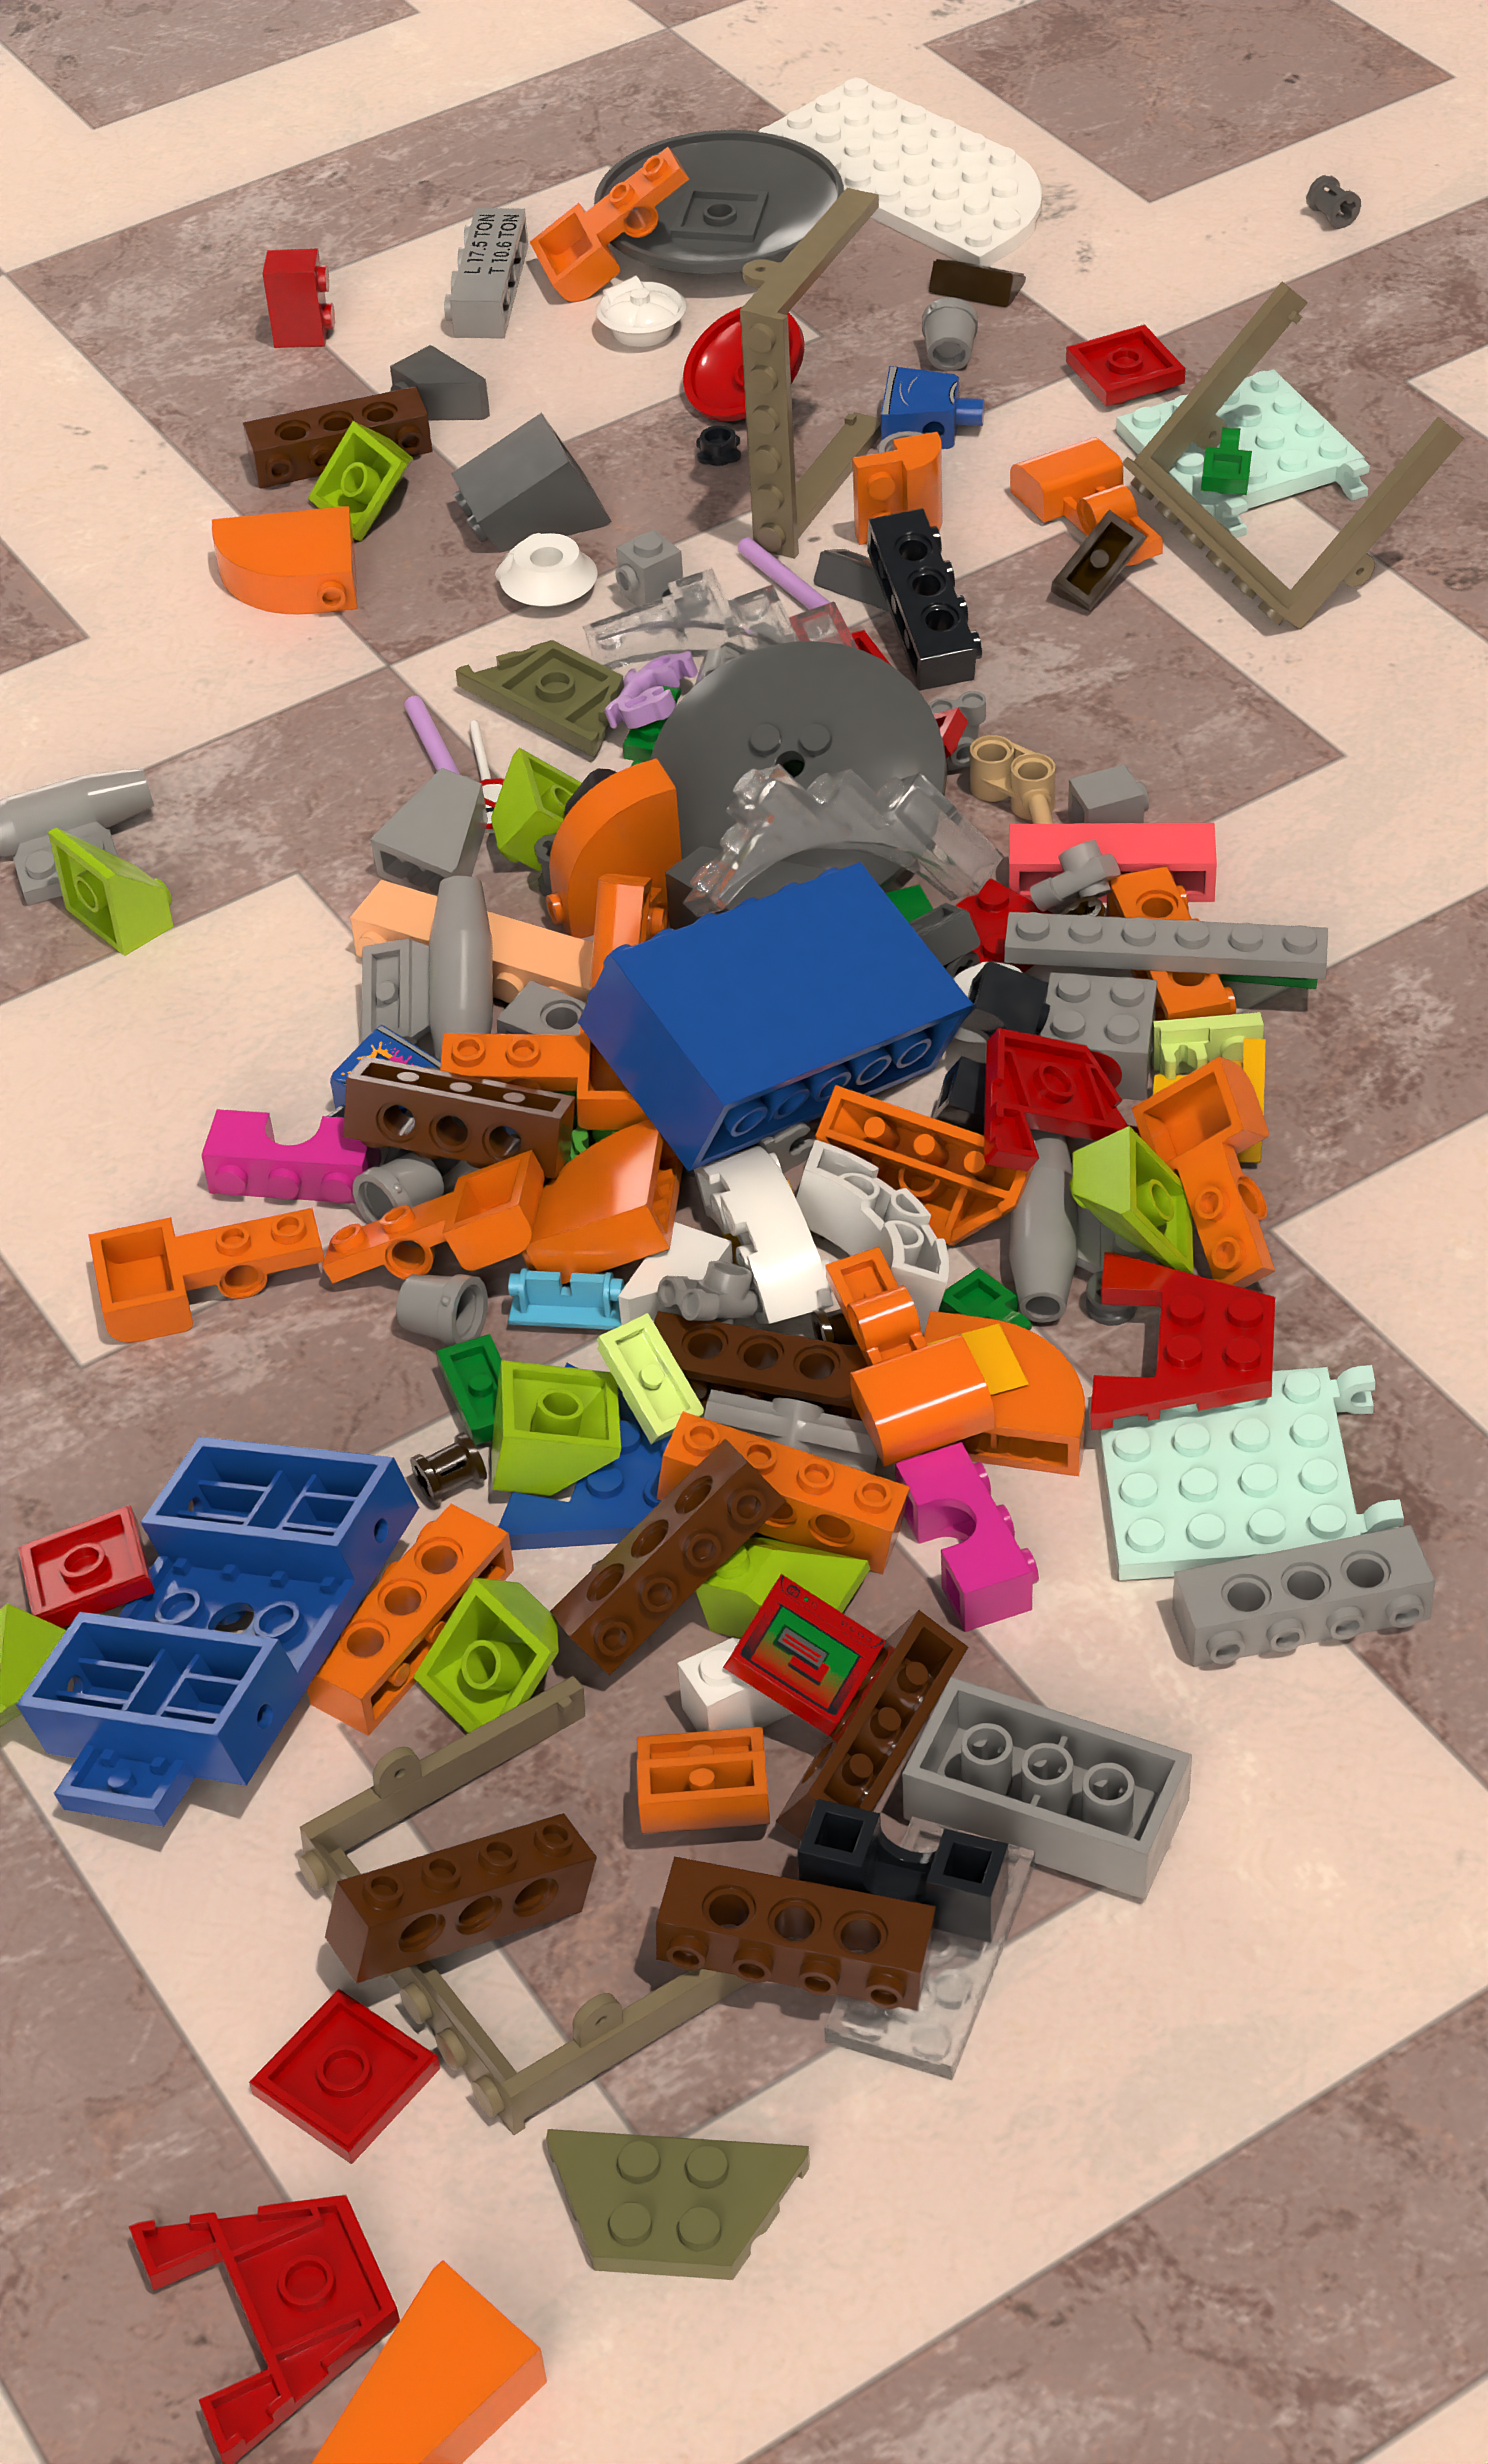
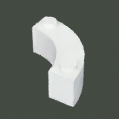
M815 1139L796 1197L809 1230L830 1240L850 1256L880 1247L898 1286L904 1285L910 1293L919 1317L921 1332L924 1334L930 1311L938 1312L949 1275V1255L944 1238L937 1239L929 1226L931 1214L907 1188L896 1191L877 1178L879 1168L850 1152Z
M751 1146L694 1169L706 1216L712 1218L717 1223L724 1235L731 1233L733 1236L737 1235L742 1245L736 1248V1260L739 1266L753 1273L749 1290L755 1292L758 1296V1306L755 1312L758 1324H772L813 1312V1310L834 1306L831 1296L833 1291L826 1279L825 1265L829 1264L830 1261L827 1258L820 1260L806 1220L791 1187L782 1173L779 1160L774 1152L768 1154L760 1146Z

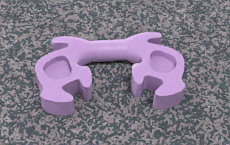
M685 651L680 654L660 656L647 663L638 672H636L635 668L630 669L625 675L624 688L620 695L609 703L604 710L611 728H616L623 720L628 728H638L669 717L677 705L670 689L664 691L663 685L679 687V680L681 678H693L697 675L698 670L691 652Z

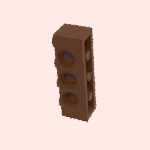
M416 386L243 422L249 461L259 488L321 476L353 421L390 438L411 457L433 452L428 414Z
M364 1056L346 1077L343 1137L360 1140L364 1145L372 1148H387L391 1146L411 1150L416 1155L428 1159L447 1157L466 1161L471 1167L478 1169L532 1150L543 1169L545 1179H555L571 1154L575 1096ZM398 1105L410 1110L414 1118L403 1114ZM451 1116L460 1118L467 1128L455 1124ZM503 1126L514 1129L520 1138L510 1136Z
M657 1312L654 1324L704 1410L712 1389L772 1402L774 1398L800 1400L823 1408L826 1414L862 1421L852 1400L850 1373L868 1367L859 1346L843 1345L810 1339L800 1335L760 1330L745 1325H733L716 1321H689L682 1315Z
M724 1439L550 1612L567 1635L610 1676L786 1500Z
M920 1610L886 1639L884 1646L839 1724L823 1742L776 1819V1822L802 1840L817 1799L872 1811L969 1647Z
M562 1813L339 1880L335 1888L325 1938L357 1984L582 1912L597 1856L567 1816Z
M674 1856L656 1920V1960L671 1962L673 1965L685 1970H698L702 1968L732 1974L752 1983L768 1981L799 1987L808 1993L818 1996L834 1994L865 2000L880 2008L894 2009L901 2007L918 2011L933 1944L936 1906ZM731 1924L736 1925V1927L726 1928L721 1925ZM798 1937L802 1938V1940H788L786 1938ZM857 1949H859V1950H865V1951H868V1952H867V1953H855V1952H852L851 1950H857Z

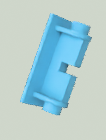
M522 1268L520 1274L511 1273L509 1276L508 1290L509 1296H513L508 1323L509 1325L613 1330L621 1326L618 1296L626 1286L624 1285V1279L614 1278L611 1272H606V1274L571 1273L570 1282L562 1285L560 1272L529 1271L528 1268Z

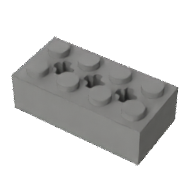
M950 1677L902 1773L904 1819L940 1831H944L945 1828L1008 1843L1009 1854L1146 1900L1189 1802L1192 1754Z

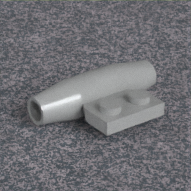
M143 768L80 775L0 800V857L15 856L13 860L27 906L63 896L48 836V831L57 827L118 857L110 829L108 828L154 806Z
M451 876L440 882L429 945L405 938L362 947V1042L381 1024L412 1044L418 1043V1039L431 1031L435 1057L441 1061L443 1033L491 1034L493 1024V941L482 882L479 879L470 876Z
M1030 1130L1039 1159L1033 1167L1017 1207L1010 1212L1009 1259L1021 1313L1029 1320L1045 1323L1057 1320L1065 1313L1076 1265L1093 1274L1103 1271L1104 1252H1113L1157 1264V1260L1104 1226L1088 1208L1084 1209L1077 1204L1070 1190L1073 1167L1065 1136L1041 1130Z

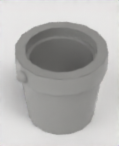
M953 297L933 301L926 307L922 315V334L926 341L928 359L933 366L940 370L955 371L963 368L971 358L974 338L978 332V314L972 305L962 299Z
M414 1151L380 1167L374 1166L356 1176L353 1182V1196L356 1206L368 1224L380 1220L387 1212L398 1206L409 1205L411 1208L438 1198L444 1193V1183L436 1165L430 1159L416 1155Z
M412 1274L402 1284L396 1304L398 1323L403 1329L440 1340L447 1346L478 1338L484 1327L488 1309L487 1291L484 1282L480 1277L456 1274L454 1276Z

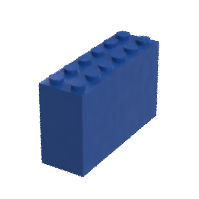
M858 862L840 870L837 867L830 868L817 878L802 884L797 882L789 883L777 893L761 899L756 897L748 898L736 908L721 914H705L693 924L675 931L672 928L664 929L652 939L634 946L624 944L617 947L605 958L603 962L604 968L596 985L588 993V1001L578 1020V1024L686 1169L692 1171L759 1143L764 1138L772 1137L794 1124L800 1122L807 1123L823 1116L835 1085L871 1096L934 1070L972 1008L973 1003L863 864Z

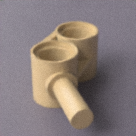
M986 735L974 740L970 745V791L973 796L986 802H997L1011 796V810L1018 817L1032 820L1033 824H1054L1051 816L1055 809L1054 761L1047 755L1035 753L999 735Z

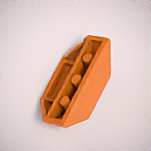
M835 1085L815 1135L817 1140L850 1152L878 1167L877 1178L894 1190L907 1188L931 1214L929 1226L937 1239L944 1238L946 1245L951 1247L1013 1211L1020 1201L1034 1167L1033 1165L1026 1172L986 1165L983 1135Z

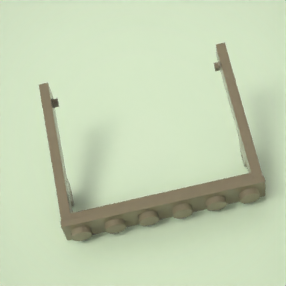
M846 188L782 263L759 259L748 262L742 269L743 281L749 286L759 288L740 309L753 540L770 553L793 559L799 554V537L853 471L852 458L865 456L881 436L880 418L856 412L853 415L848 414L845 417L844 426L800 480L795 483L787 313L879 208L878 194Z
M1282 281L1133 461L1126 457L1122 465L1135 476L1130 484L1150 501L1154 496L1160 500L1155 508L1175 525L1179 520L1185 524L1180 532L1190 542L1200 549L1204 545L1211 549L1206 557L1216 567L1226 574L1230 570L1237 574L1232 580L1234 585L1251 599H1254L1256 595L1263 599L1258 606L1262 612L1279 625L1286 619L1301 630L1342 581L1350 587H1357L1370 578L1375 568V561L1367 554L1368 550L1461 443L1464 437L1438 416L1290 590L1167 473L1192 442L1203 450L1206 449V446L1217 447L1220 444L1222 427H1227V425L1216 413L1293 321L1297 324L1301 320L1302 316L1299 313L1308 302Z
M571 1676L421 1760L409 1747H399L385 1754L373 1770L374 1786L300 1826L303 1854L298 1857V1863L308 1884L315 1891L323 1888L332 1899V1905L337 1881L361 1874L344 1851L584 1718V1687L574 1676ZM787 1937L786 1939L793 1940V1937ZM430 1961L380 1976L383 1979L389 1976L394 1979L401 1988V1999L412 2019L418 2024L425 2021L436 2034V2044L446 2063L455 2071L462 2067L472 2080V2090L480 2107L491 2118L499 2115L513 2135L525 2129V2119L750 1983L736 1975L700 1968L698 1970L686 1971L623 2010L621 2004L612 1994H599L588 2000L574 2016L572 2023L573 2040L517 2073Z

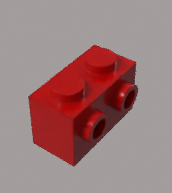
M318 248L267 250L262 275L274 348L324 347L328 329H334L335 312L333 303H326L325 292H329V271L327 265L321 266Z

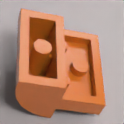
M938 432L893 439V451L852 458L855 536L859 545L868 544V522L870 518L921 508L925 511L930 527L937 526L938 530H940L943 521L942 444Z
M763 1727L637 1737L638 1806L642 1834L770 1824Z

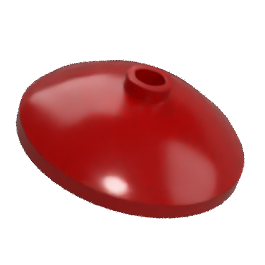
M742 307L723 315L701 334L690 350L684 366L683 387L688 400L703 416L717 421H735L746 418L740 309ZM788 312L790 376L792 384L803 361L805 342L799 324Z

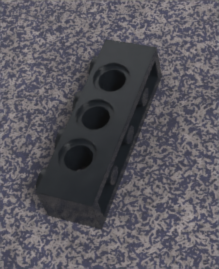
M923 508L870 518L868 522L867 552L918 690L921 691L974 680L976 659L982 658L981 641L976 630L970 631L967 624L968 608L963 595L957 596L954 590L955 576L950 560L943 561L941 556L942 543L937 526L930 527Z

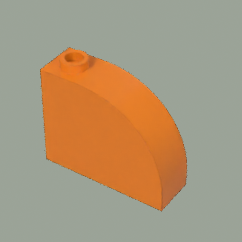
M349 506L212 519V535L219 575L226 589L238 600L257 609L281 614H314L358 609L355 541Z
M657 758L625 768L598 783L572 807L556 833L549 861L552 894L546 895V905L552 922L555 925L561 923L569 936L582 939L594 935L598 879L603 874L651 877V887L663 888L661 902H668L665 872L672 868L675 863L682 860L676 787Z
M650 1119L626 1127L590 1146L569 1161L561 1169L555 1179L551 1178L544 1186L531 1241L522 1252L525 1264L530 1271L560 1272L563 1285L570 1282L571 1273L596 1274L670 1249L683 1163Z
M930 1311L924 1333L926 1343L1000 1324L1029 1385L991 1395L994 1407L995 1428L925 1453L962 1442L972 1462L1079 1476L1084 1453L1085 1396L1078 1374L1068 1359L1043 1337L1018 1325L964 1314Z

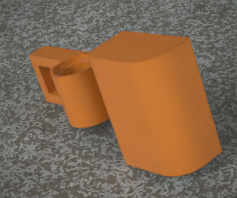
M669 147L658 155L649 158L642 168L624 182L615 185L607 196L587 212L580 203H577L530 241L552 286L564 299L571 302L586 300L619 274L620 266L608 244L622 232L631 237L640 238L647 236L656 228L659 216L655 206L689 180L679 160Z
M1093 437L1012 465L1010 469L1011 493L1043 522L1065 516L1088 537L1108 510H1111L1147 537L1126 566L1138 565L1146 559L1163 554V538L1137 516L1135 499L1129 488L1124 485L1123 465L1120 456L1099 438Z
M603 874L598 879L590 987L593 988L596 985L604 968L603 962L614 949L624 944L631 946L652 939L660 931L668 929V902H661L663 888L651 887V877Z
M581 1026L580 1035L443 1033L440 1071L544 1091H577L578 1125L586 1130H622L649 1119Z
M1219 1056L1132 1107V1111L1141 1138L1181 1179L1213 1280L1246 1288L1275 1272V1268L1259 1224L1261 1220L1267 1217V1204L1257 1184L1250 1177L1243 1174L1237 1154L1267 1138L1269 1130L1255 1089L1247 1074L1235 1062Z
M529 1150L458 1177L455 1189L451 1193L411 1208L409 1205L398 1206L387 1212L380 1220L364 1226L360 1224L348 1225L336 1232L331 1238L322 1267L332 1284L381 1265H385L394 1276L406 1280L412 1274L426 1275L432 1267L438 1244L445 1241L448 1242L461 1267L468 1271H475L523 1252L531 1241L545 1181L543 1169L534 1152ZM403 1241H413L421 1247H410Z
M313 1208L175 1236L171 1217L88 1235L107 1332L114 1339L127 1343L150 1340L190 1330L193 1326V1320L187 1295L189 1290L217 1285L219 1291L226 1297L233 1299L249 1298L259 1293L265 1287L267 1274L324 1261Z
M880 1247L825 1265L826 1279L868 1364V1367L850 1373L851 1397L884 1467L995 1428L994 1407L989 1389L964 1337L960 1334L932 1345H927L921 1332L919 1317L911 1295L904 1285L898 1286Z

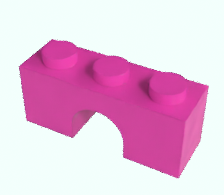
M217 1109L201 1157L209 1193L356 1204L353 1196V1182L356 1176L374 1166L380 1167L382 1160L380 1148L368 1147L360 1140L343 1137L344 1118L322 1116L319 1129L312 1138L296 1145H282L275 1142L270 1113Z
M962 1442L895 1463L896 1482L910 1486L904 1517L918 1544L941 1537H953L964 1541L941 1549V1588L964 1632L1031 1611L1033 1584L1039 1581L1037 1565L1028 1548L1020 1549L1014 1539V1525L1005 1505L996 1506L991 1497V1485L981 1462H972Z

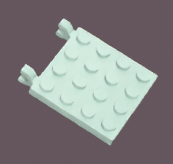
M1273 369L1260 371L1253 376L1246 377L1216 413L1226 423L1227 427L1241 429L1238 450L1252 451L1247 495L1200 491L1205 450L1193 442L1167 472L1235 538L1247 535V526L1242 522L1239 514L1265 503L1335 481L1342 487L1343 492L1351 501L1367 497L1368 488L1363 484L1360 476L1369 473L1370 465L1350 442ZM1181 395L1174 400L1152 407H1142L1135 412L1116 417V433L1139 455L1188 395Z
M1372 1365L1352 1367L1342 1372L1335 1380H1330L1328 1367L1273 1371L1272 1397L1198 1411L1196 1404L1161 1410L1160 1419L1148 1421V1416L1134 1415L1113 1419V1428L1098 1430L1119 1581L1174 1577V1572L1403 1526L1404 1517L1400 1499L1378 1502L1371 1505L1364 1514H1356L1337 1418L1338 1412L1360 1415L1373 1414L1374 1404L1371 1391L1375 1390V1378Z

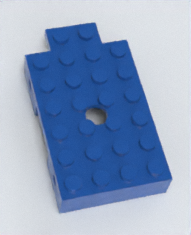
M208 1437L197 1438L140 1522L159 1554L150 1568L155 1593L128 1602L118 1617L79 1612L16 1704L47 1754L76 1758L54 1792L55 1797L64 1810L165 1827L195 1778L247 1786L419 1509L394 1457ZM192 1500L193 1511H188L189 1503ZM246 1611L254 1613L251 1624L240 1634L214 1630L217 1624L228 1625L238 1621ZM71 1678H73L74 1682L72 1692L67 1691L68 1683L71 1680Z

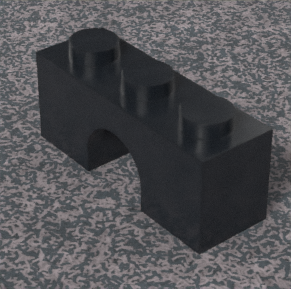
M988 961L972 979L968 998L973 1003V1006L960 1027L977 1033L986 1041L998 1028L1039 1035L1046 1024L1050 1011V1005L1044 1003L1049 983ZM964 1056L959 1058L945 1074L934 1119L984 1136L986 1063H980Z
M822 1799L816 1800L797 1851L799 1880L936 1906L934 1929L989 1943L992 1942L1009 1889L1008 1843L944 1828L937 1851L929 1853L914 1852L896 1845L886 1837L881 1828L880 1813Z

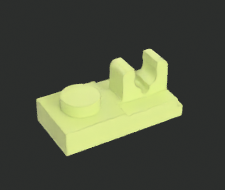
M1261 1013L1153 1021L1152 1065L1154 1071L1159 1070L1160 1074H1164L1167 1079H1176V1074L1193 1072L1219 1056L1228 1060H1242L1243 1039H1263L1264 1024Z
M648 1313L597 1338L599 1353L651 1444L673 1434L682 1411L699 1417L704 1416L705 1410Z

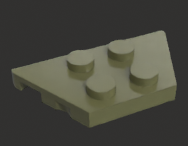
M554 640L533 645L524 651H512L496 656L497 666L473 672L468 664L455 670L457 686L591 756L598 753L610 725L604 710L609 703L620 695L624 688L623 675Z
M547 2129L546 2135L549 2155L560 2175L573 2217L581 2229L583 2242L594 2271L733 2280L751 2255L750 2249L753 2241L761 2234L766 2233L780 2212L779 2202L797 2177L803 2179L809 2170L810 2164L809 2146L556 2129Z

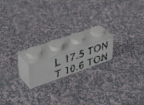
M475 208L471 225H465L464 228L465 247L458 249V271H452V294H446L445 318L446 320H452L454 338L505 339L529 246L525 209Z

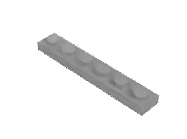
M1009 912L1005 940V963L1326 979L1328 928L1303 925L1285 926L1204 922L1197 920L1184 921Z

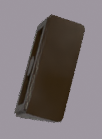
M937 259L933 261L929 291L934 294L1007 307L1025 284L1026 276H1024V273L956 260Z
M1108 510L1052 581L1051 591L1058 597L1090 611L1147 537L1114 512Z

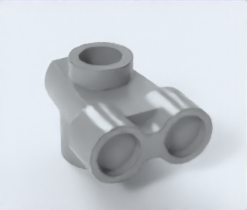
M977 691L965 692L956 700L942 698L936 699L929 704L933 714L959 708L968 721L958 742L957 750L950 757L946 758L947 771L970 766V745L974 740L978 739L979 726L986 720V697Z
M1096 840L1087 841L1062 852L1058 859L1064 872L1031 886L1030 893L1033 902L1041 911H1047L1052 907L1056 910H1061L1079 898L1095 896L1098 899L1111 892L1108 882L1121 875L1120 868L1112 854L1102 855Z
M710 1261L704 1280L689 1279L687 1276H665L658 1285L657 1293L660 1303L664 1307L680 1308L682 1316L689 1321H716L734 1325L735 1318H751L758 1306L757 1294L749 1290L753 1273L742 1266L728 1262Z

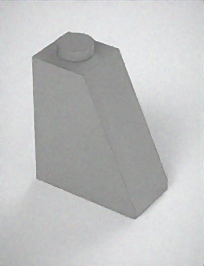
M441 768L370 839L377 876L398 885L438 896L440 882L443 879L451 876L472 877L488 822L482 783L470 777Z

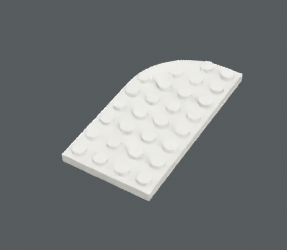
M855 77L847 80L841 86L818 96L816 100L798 110L790 112L782 119L758 131L783 136L815 149L837 168L844 184V191L846 188L879 195V208L870 218L957 261L989 267L1009 255L1028 240L1035 231L1036 220L1042 211L1040 180L1033 168L1022 157L1017 155L1012 148L1004 147L991 141L982 134L974 133L955 124L952 120L942 118L927 111L922 106L910 103L894 93L878 88L861 78Z

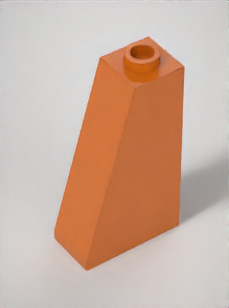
M442 2260L430 2272L311 2464H462L547 2383L541 2348Z

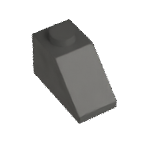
M429 345L390 366L391 391L416 386L427 411L429 421L484 420L490 417L486 379L434 346Z

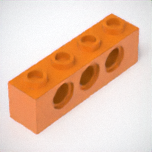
M1167 866L1122 874L1108 882L1111 892L1107 894L1106 917L1199 921L1198 918H1191L1188 912L1186 891L1183 885L1176 886ZM1130 969L1133 978L1157 980L1156 1021L1236 1014V1001L1233 991L1229 986L1223 987L1220 974Z
M682 1411L662 1457L656 1499L663 1500L726 1439L786 1500L756 1531L757 1533L791 1544L868 1560L870 1570L883 1575L901 1530L910 1486Z
M450 1504L435 1521L428 1522L420 1531L414 1545L399 1561L392 1562L385 1569L380 1582L357 1607L307 1688L310 1705L369 1736L417 1682L413 1678L414 1674L473 1579L483 1578L505 1581L514 1571L509 1532L453 1504Z

